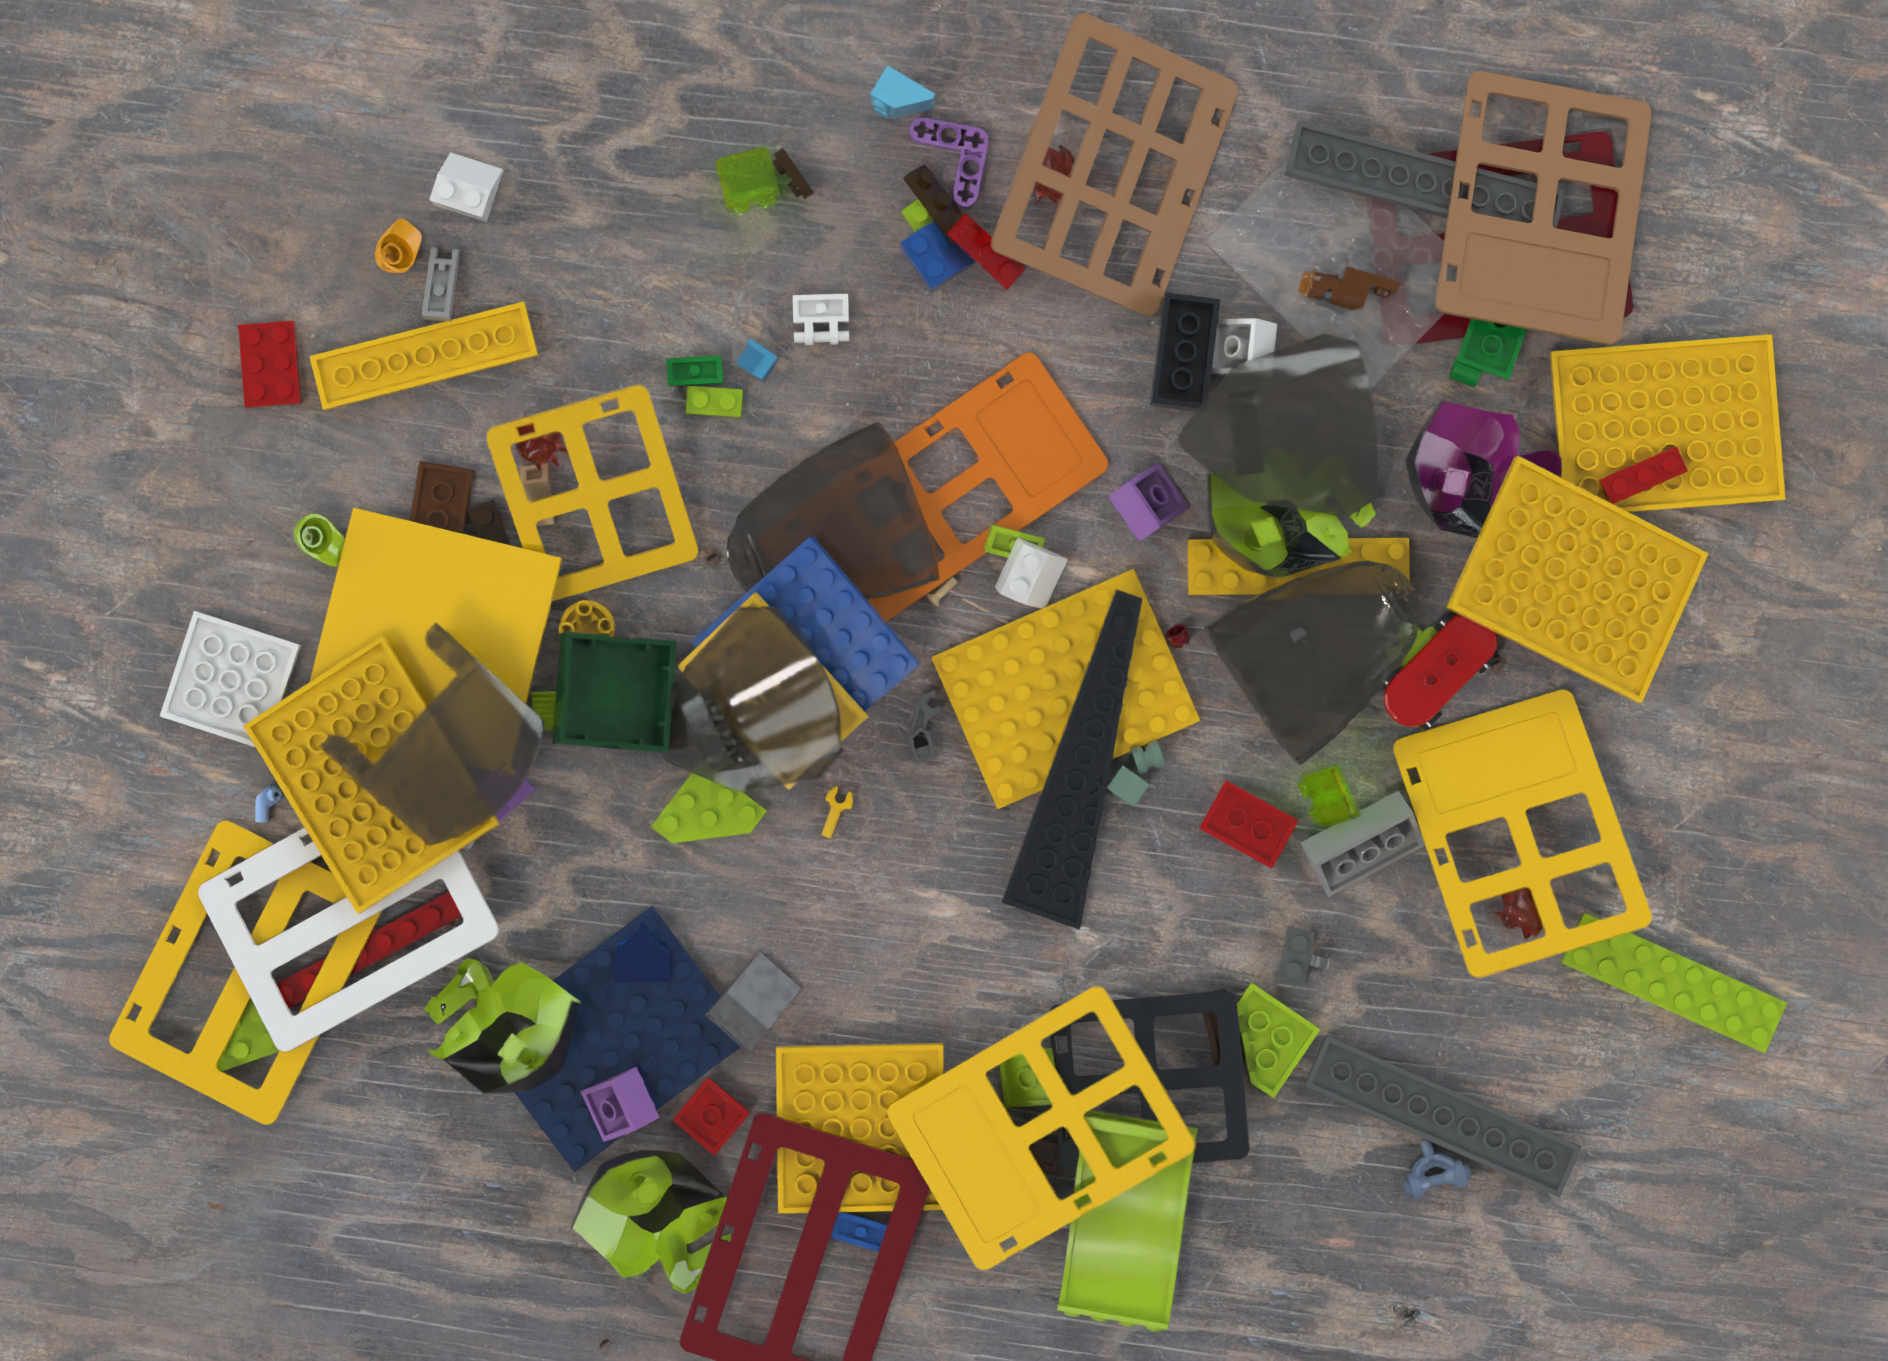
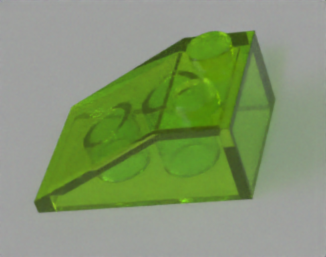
M1328 763L1299 776L1301 782L1297 786L1302 798L1308 797L1312 807L1308 809L1314 825L1319 823L1320 827L1325 828L1361 816L1339 764Z

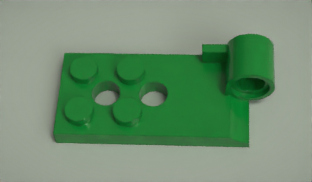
M1470 319L1448 378L1473 388L1476 387L1482 372L1509 381L1527 329L1508 325L1500 328L1495 326L1493 322Z

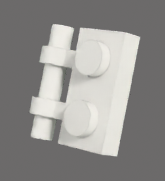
M848 294L793 295V323L804 324L805 332H794V343L814 345V342H830V345H838L839 342H849V331H838V323H849ZM829 323L830 331H813V324Z

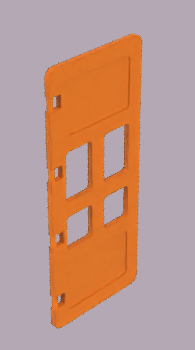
M1024 353L762 532L758 538V545L773 568H775L813 535L887 622L987 553L983 549L989 528L968 543H961L942 516V510L985 480L989 478L994 479L1013 507V511L995 523V525L1020 531L1103 474L1108 468V460L1038 357L1033 353ZM1010 373L1014 381L1000 389L996 381ZM939 421L944 429L930 437L925 429ZM959 429L977 454L979 460L935 492L927 493L908 467L907 462L951 430ZM868 469L873 477L859 485L855 477ZM890 475L909 501L910 508L882 528L874 529L855 502V497L884 476ZM798 517L803 525L789 534L784 526ZM924 525L944 552L945 557L915 579H909L890 553L889 548L893 543L918 526Z

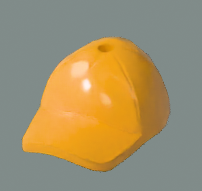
M403 218L396 220L380 237L376 245L374 254L379 268L393 274L406 272L415 262L422 240L420 231Z

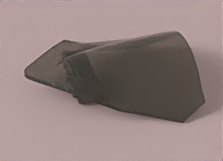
M1322 334L1233 366L1182 429L1178 437V443L1186 453L1250 501L1349 517L1378 498V453L1374 410L1369 381L1358 342Z
M776 606L739 607L685 668L671 712L669 752H662L665 761L710 781L741 792L819 779L843 752L840 736V714L830 680L812 647Z

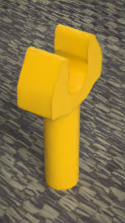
M837 786L830 790L825 798L829 802L831 809L821 835L830 839L841 812L845 809H851L853 805L851 791L848 792L843 803H838L835 800L838 792Z

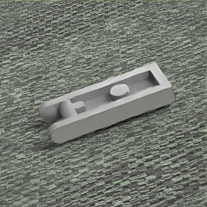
M431 247L421 315L424 320L451 321L460 258L459 249H453L451 259L438 258V248Z

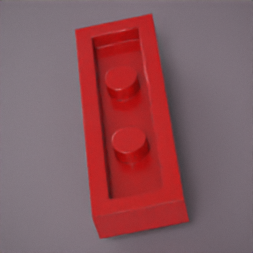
M964 213L946 234L1006 290L1011 287L1025 270L1017 261L996 253L991 246L992 237L968 214Z
M1675 446L1600 479L1599 483L1607 501L1615 504L1688 472L1678 447Z

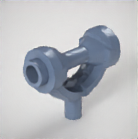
M1426 1140L1420 1142L1424 1158L1419 1159L1413 1166L1411 1173L1406 1174V1180H1402L1406 1196H1412V1199L1415 1201L1423 1198L1431 1187L1449 1184L1454 1185L1455 1188L1462 1189L1468 1187L1467 1181L1472 1179L1467 1164L1462 1165L1461 1160L1455 1161L1441 1153L1435 1155L1432 1142ZM1433 1167H1440L1445 1170L1440 1174L1429 1177L1424 1176Z

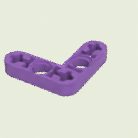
M929 118L915 119L910 125V136L915 143L961 152L953 199L955 204L963 209L973 207L978 199L988 148L987 133L980 128ZM924 124L926 125V130L934 132V126H939L937 141H932L933 135L927 133L924 134L923 138H919L918 132L914 131V129L920 128V125ZM952 129L956 132L957 138L953 143H945L941 139V134L944 130ZM961 131L966 132L965 138L973 139L974 135L978 134L980 135V140L984 141L977 148H973L972 143L969 141H964V146H958L961 141ZM968 161H974L979 166L978 172L973 176L966 175L963 171V165ZM960 178L968 182L977 181L976 185L970 184L969 193L974 196L973 198H968L967 202H962V197L958 196V192L962 193L965 187V182L960 183Z

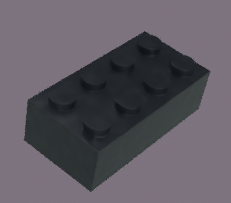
M1165 292L1162 301L1149 406L1202 413L1207 410L1220 299Z

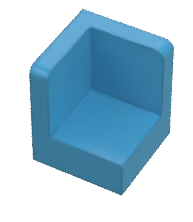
M749 339L747 342L748 346L738 359L737 365L761 382H764L779 361L778 357L752 339Z

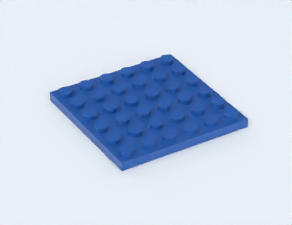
M813 535L691 641L697 648L752 594L757 592L864 712L921 664Z

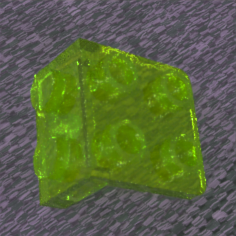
M766 147L756 148L716 160L715 165L728 214H744L749 212L752 207L761 206V208L776 205V201L782 200L770 153Z

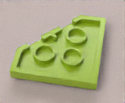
M700 761L651 827L671 843L747 834L753 831L767 810L706 763Z
M1250 982L1237 1001L1239 1028L1249 1080L1263 1092L1275 1098L1321 1029Z
M250 999L218 1063L220 1071H225L280 1051L275 1046L252 999Z

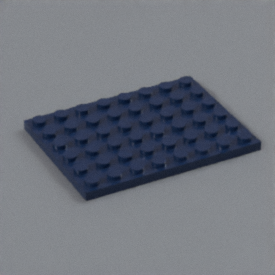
M654 906L648 908L553 980L580 1002L568 1055L562 1071L529 1091L514 1093L573 1172H576L622 1137L619 1136L603 1142L580 1091L621 1072L637 1067L657 1111L740 1048L734 1040L705 1015L720 998V994Z

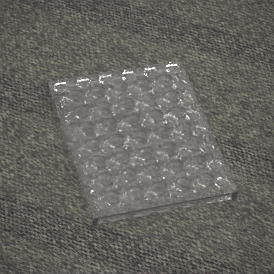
M1287 158L1205 241V244L1345 380L1364 396L1445 314L1440 312L1435 305L1444 241L1409 208L1284 176ZM1347 266L1400 281L1399 289L1395 296L1390 295L1389 298L1378 297L1373 294L1374 290L1369 289L1363 309L1356 311L1348 310L1344 315H1339L1322 307L1308 298L1315 272L1339 275L1338 278L1342 279ZM1448 266L1446 281L1455 282L1457 268Z

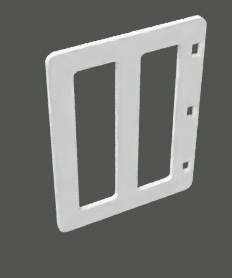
M305 828L200 886L198 891L199 898L275 1046L280 1051L286 1052L297 1048L494 940L498 936L499 926L460 851L362 914H357L348 898H345L261 945L255 944L237 909V903L322 856L314 842L305 845L301 839L308 834ZM241 871L244 880L231 887L227 879ZM438 879H442L445 882L464 919L460 926L298 1015L291 1014L272 977L273 970Z

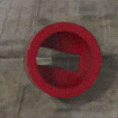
M1184 624L1175 625L1166 633L1169 643L1175 648H1183V644H1188L1190 641V633Z

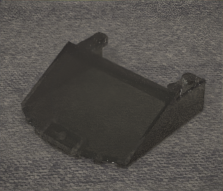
M437 622L427 631L425 636L426 644L430 650L458 675L388 750L373 763L342 735H331L319 746L351 775L359 785L429 846L464 835V833L474 827L485 823L508 803L529 774L528 771L539 752V744L545 726V721Z

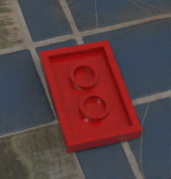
M295 321L238 325L244 407L258 408L302 404Z
M1225 780L1198 829L1272 869L1299 820Z

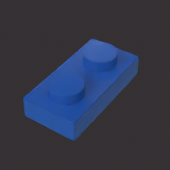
M838 1212L830 1238L878 1252L887 1223L850 1212Z

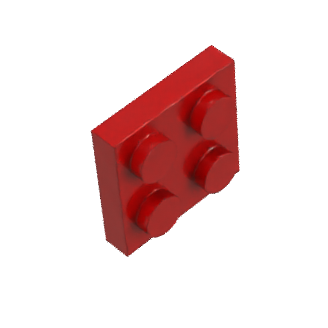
M708 1076L672 1121L715 1156L751 1112Z

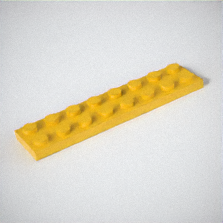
M523 301L309 357L322 408L326 411L534 358L539 355L526 303Z
M1348 538L1350 550L1353 551L1341 559L1282 578L1267 577L1244 570L1229 559L1212 542V539L1187 540L1188 595L1409 594V538Z

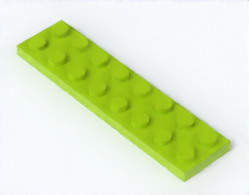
M1582 912L1576 927L1599 921L1600 919ZM1631 933L1565 952L1560 962L1763 1053H1766L1787 1005L1785 1001Z

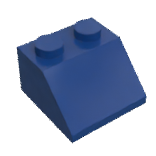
M935 221L922 227L900 243V248L931 293L976 263L956 243L953 245L950 243Z

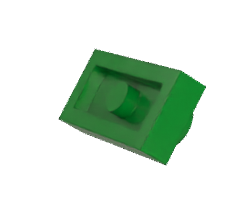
M722 355L666 358L668 387L724 384Z

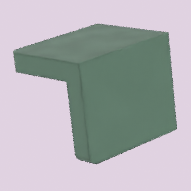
M1121 765L1108 783L1107 789L1131 806H1135L1150 784Z

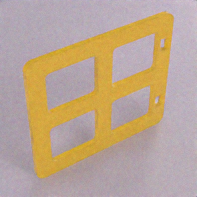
M633 385L496 425L488 430L486 435L487 444L523 549L546 554L536 526L538 521L581 508L588 511L604 561L600 565L559 576L552 601L689 562L698 555L696 539L653 403L645 386ZM618 399L619 407L603 411L600 403ZM631 410L635 413L650 460V466L602 480L598 476L583 425L586 422ZM534 423V432L519 435L518 427ZM559 431L563 435L579 485L576 489L530 501L526 496L510 447L514 443ZM657 488L660 492L675 540L669 545L626 556L623 552L608 502L612 499L646 489Z

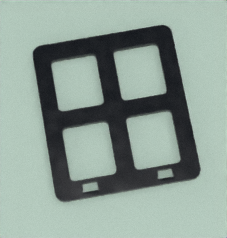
M1229 991L1112 1000L1123 1019L1133 1020L1135 1040L1165 1091L1221 1087L1223 1089L1227 1138L1223 1141L1195 1143L1192 1163L1245 1158L1249 1153L1250 1146L1238 1007L1235 995ZM1058 1004V1005L1053 1006V1007L1050 1009V1011L1054 1010L1055 1008L1059 1007V1006L1062 1005V1004ZM1088 1012L1050 1035L1055 1068L1067 1089L1073 1095L1111 1075L1077 1076L1074 1073L1071 1026L1074 1023L1100 1021L1095 1012ZM1214 1012L1217 1015L1221 1057L1219 1065L1165 1070L1158 1068L1154 1033V1019L1156 1017ZM1057 1036H1067L1068 1053L1059 1054ZM1132 1085L1118 1093L1138 1094L1140 1097L1141 1118L1160 1122L1139 1086ZM1059 1127L1057 1132L1060 1165L1065 1171L1077 1172L1080 1150L1073 1139L1065 1141L1064 1127Z

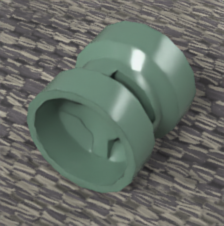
M1157 740L1149 742L1144 749L1139 746L1130 749L1139 775L1146 773L1149 767L1160 768L1165 766Z

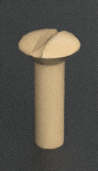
M952 577L935 594H927L929 601L938 607L939 600L958 582Z

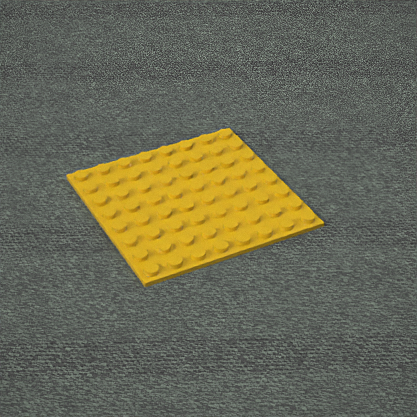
M353 507L310 682L380 636H385L463 764L509 775L563 558Z

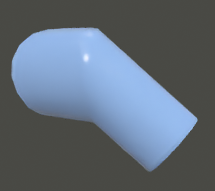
M269 786L257 795L255 800V822H269V808L283 798V791L278 786Z

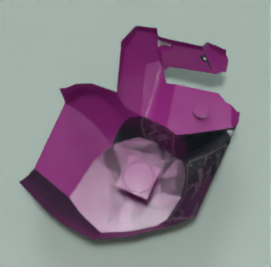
M1442 399L1420 430L1405 462L1415 499L1435 525L1442 531L1478 538L1515 456H1520L1555 475L1562 473L1561 457L1551 450L1518 454L1520 433L1514 415L1488 412L1445 402Z

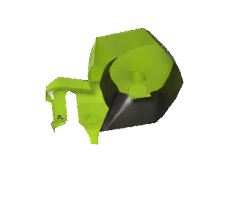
M467 958L457 968L458 974L437 997H432L424 1008L438 1025L471 999L477 1000V1007L467 1011L446 1033L442 1045L437 1050H428L432 1056L445 1061L483 1094H505L529 1091L562 1071L570 1049L580 1002L550 978L523 962L507 968L494 982L486 966L477 960Z
M639 1150L601 1163L583 1195L570 1228H573L608 1260L622 1278L637 1276L647 1271L659 1260L673 1289L687 1294L697 1288L711 1243L693 1254L687 1252V1244L695 1242L718 1225L726 1196L681 1153L661 1150ZM731 1234L723 1236L721 1239L730 1241Z

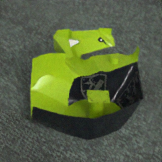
M1274 445L1258 460L1213 474H1209L1207 469V508L1212 542L1229 559L1244 570L1267 577L1282 578L1339 560L1353 551L1349 547L1347 531L1331 507L1324 503L1327 496H1333L1361 528L1367 525L1376 514L1371 502L1365 500L1348 474L1351 467L1342 456L1327 455L1302 476L1294 459L1285 450ZM1321 480L1329 482L1327 491L1320 485Z

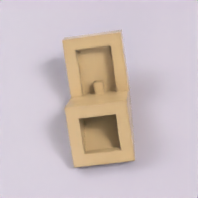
M548 463L521 467V481L526 496L530 501L552 496ZM554 517L540 520L536 526L554 524Z

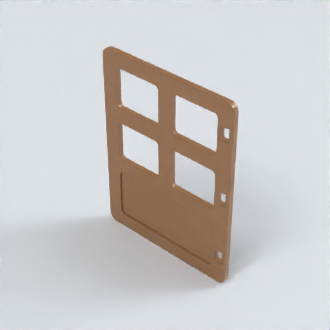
M1473 72L1467 81L1435 298L1436 308L1442 313L1604 344L1615 343L1622 333L1652 115L1650 106L1640 101L1490 72ZM1489 94L1546 105L1547 117L1541 152L1486 143L1482 140L1487 96ZM1472 102L1481 104L1479 117H1470ZM1568 110L1623 119L1628 123L1621 168L1569 159L1563 156L1562 151ZM1482 164L1534 174L1537 177L1531 223L1477 214L1472 211L1471 205L1477 165ZM1559 180L1617 191L1618 199L1612 238H1603L1553 227L1552 221ZM1460 183L1469 186L1467 199H1458ZM1448 266L1457 268L1455 282L1446 281Z

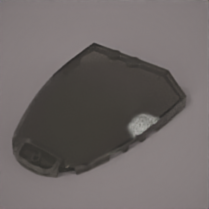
M880 422L873 423L829 444L780 476L778 480L763 490L736 517L737 520L727 540V557L735 579L746 592L812 535L866 599L903 592L940 579L937 551L896 444Z
M1354 561L1326 568L1278 585L1231 609L1206 625L1204 629L1215 652L1275 740L1297 764L1301 765L1347 727V724L1366 708V704L1384 687L1387 679L1398 669L1417 638L1421 606L1415 589L1400 571L1388 564L1372 561ZM1303 628L1307 635L1293 643L1289 632Z

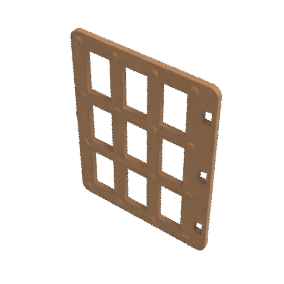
M1087 13L1076 15L1071 22L1035 123H1032L1029 130L1028 142L991 240L993 250L998 254L1141 315H1154L1161 304L1238 94L1237 84L1227 77ZM1088 38L1116 50L1096 105L1069 94ZM1132 58L1159 70L1139 125L1112 113ZM1175 78L1201 89L1182 144L1155 132ZM1215 109L1223 111L1218 126L1211 123ZM1062 110L1089 122L1069 177L1042 166ZM1105 130L1132 141L1113 196L1086 185ZM1149 149L1175 160L1156 215L1129 204ZM1035 182L1063 194L1043 249L1015 238ZM1186 189L1193 191L1188 206L1181 203ZM1079 201L1106 213L1086 268L1059 257ZM1122 221L1149 231L1129 286L1103 275ZM1157 269L1164 271L1159 286L1152 284Z

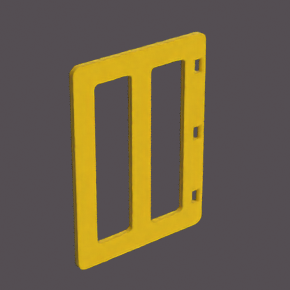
M221 821L215 827L109 1036V1041L113 1048L261 1124L268 1125L278 1119L320 1035L291 1051H279L260 1089H256L220 1071L218 1063L251 999L235 967L191 1053L187 1054L150 1034V1028L208 916L199 898L198 891L200 886L232 868L238 857L249 859L275 844L231 821ZM213 848L220 852L214 867L206 865ZM309 862L278 879L251 934L255 944L261 945L285 932L306 891H310L334 904L347 898L333 873L313 862ZM382 911L338 934L299 1013L343 990ZM174 926L181 929L175 944L167 942ZM136 1003L142 1007L136 1021L127 1019Z

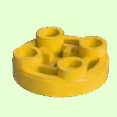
M582 600L572 604L565 610L560 619L558 631L559 634L568 631L614 637L615 622L612 614L605 606L595 601Z

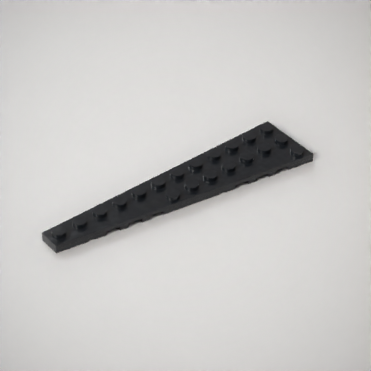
M1115 589L1001 900L1004 904L1079 930L1118 732L1117 728L1122 711L1130 659L1132 658L1134 638L1136 637L1143 600L1141 597Z

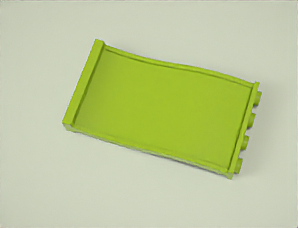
M1092 1110L1087 1111L1084 1116L1110 1162L1116 1168L1125 1165L1168 1139L1162 1124L1157 1121ZM1187 1127L1196 1143L1198 1128ZM1194 1150L1188 1156L1070 1222L1058 1311H1064L1065 1315L1071 1317H1078L1080 1314L1091 1316V1319L1099 1322H1105L1108 1319L1119 1321L1120 1325L1127 1327L1135 1326V1324L1146 1326V1329L1160 1332L1163 1329L1168 1330ZM1081 1151L1079 1153L1074 1193L1096 1180ZM1160 1151L1149 1159L1152 1165L1155 1166L1167 1158L1163 1151ZM1088 1193L1074 1200L1079 1209L1092 1202Z

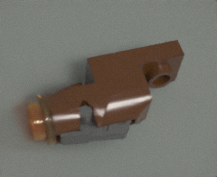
M1348 266L1344 270L1342 279L1338 278L1339 275L1326 274L1311 270V273L1303 272L1298 293L1304 294V297L1309 298L1310 301L1339 315H1344L1348 310L1356 311L1363 309L1369 289L1374 290L1373 294L1378 297L1389 298L1390 295L1395 296L1398 292L1400 281Z

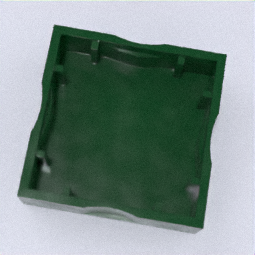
M568 631L560 633L552 744L669 752L671 726L670 693L674 681L677 641L647 638H616L602 634Z

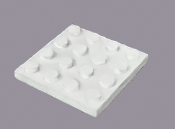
M194 611L160 717L255 747L243 725L284 699L301 645Z

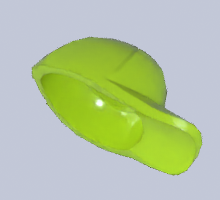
M309 514L299 520L293 530L294 541L299 549L306 555L330 567L339 565L345 539L333 524L319 514Z

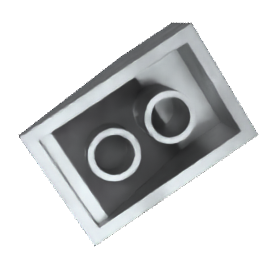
M759 952L705 1015L741 1048L749 1051L771 1027L801 988Z

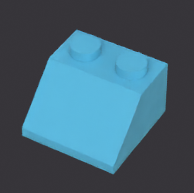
M888 65L870 93L871 105L875 106L873 110L884 118H888L890 115L896 119L932 110L936 105L935 93Z

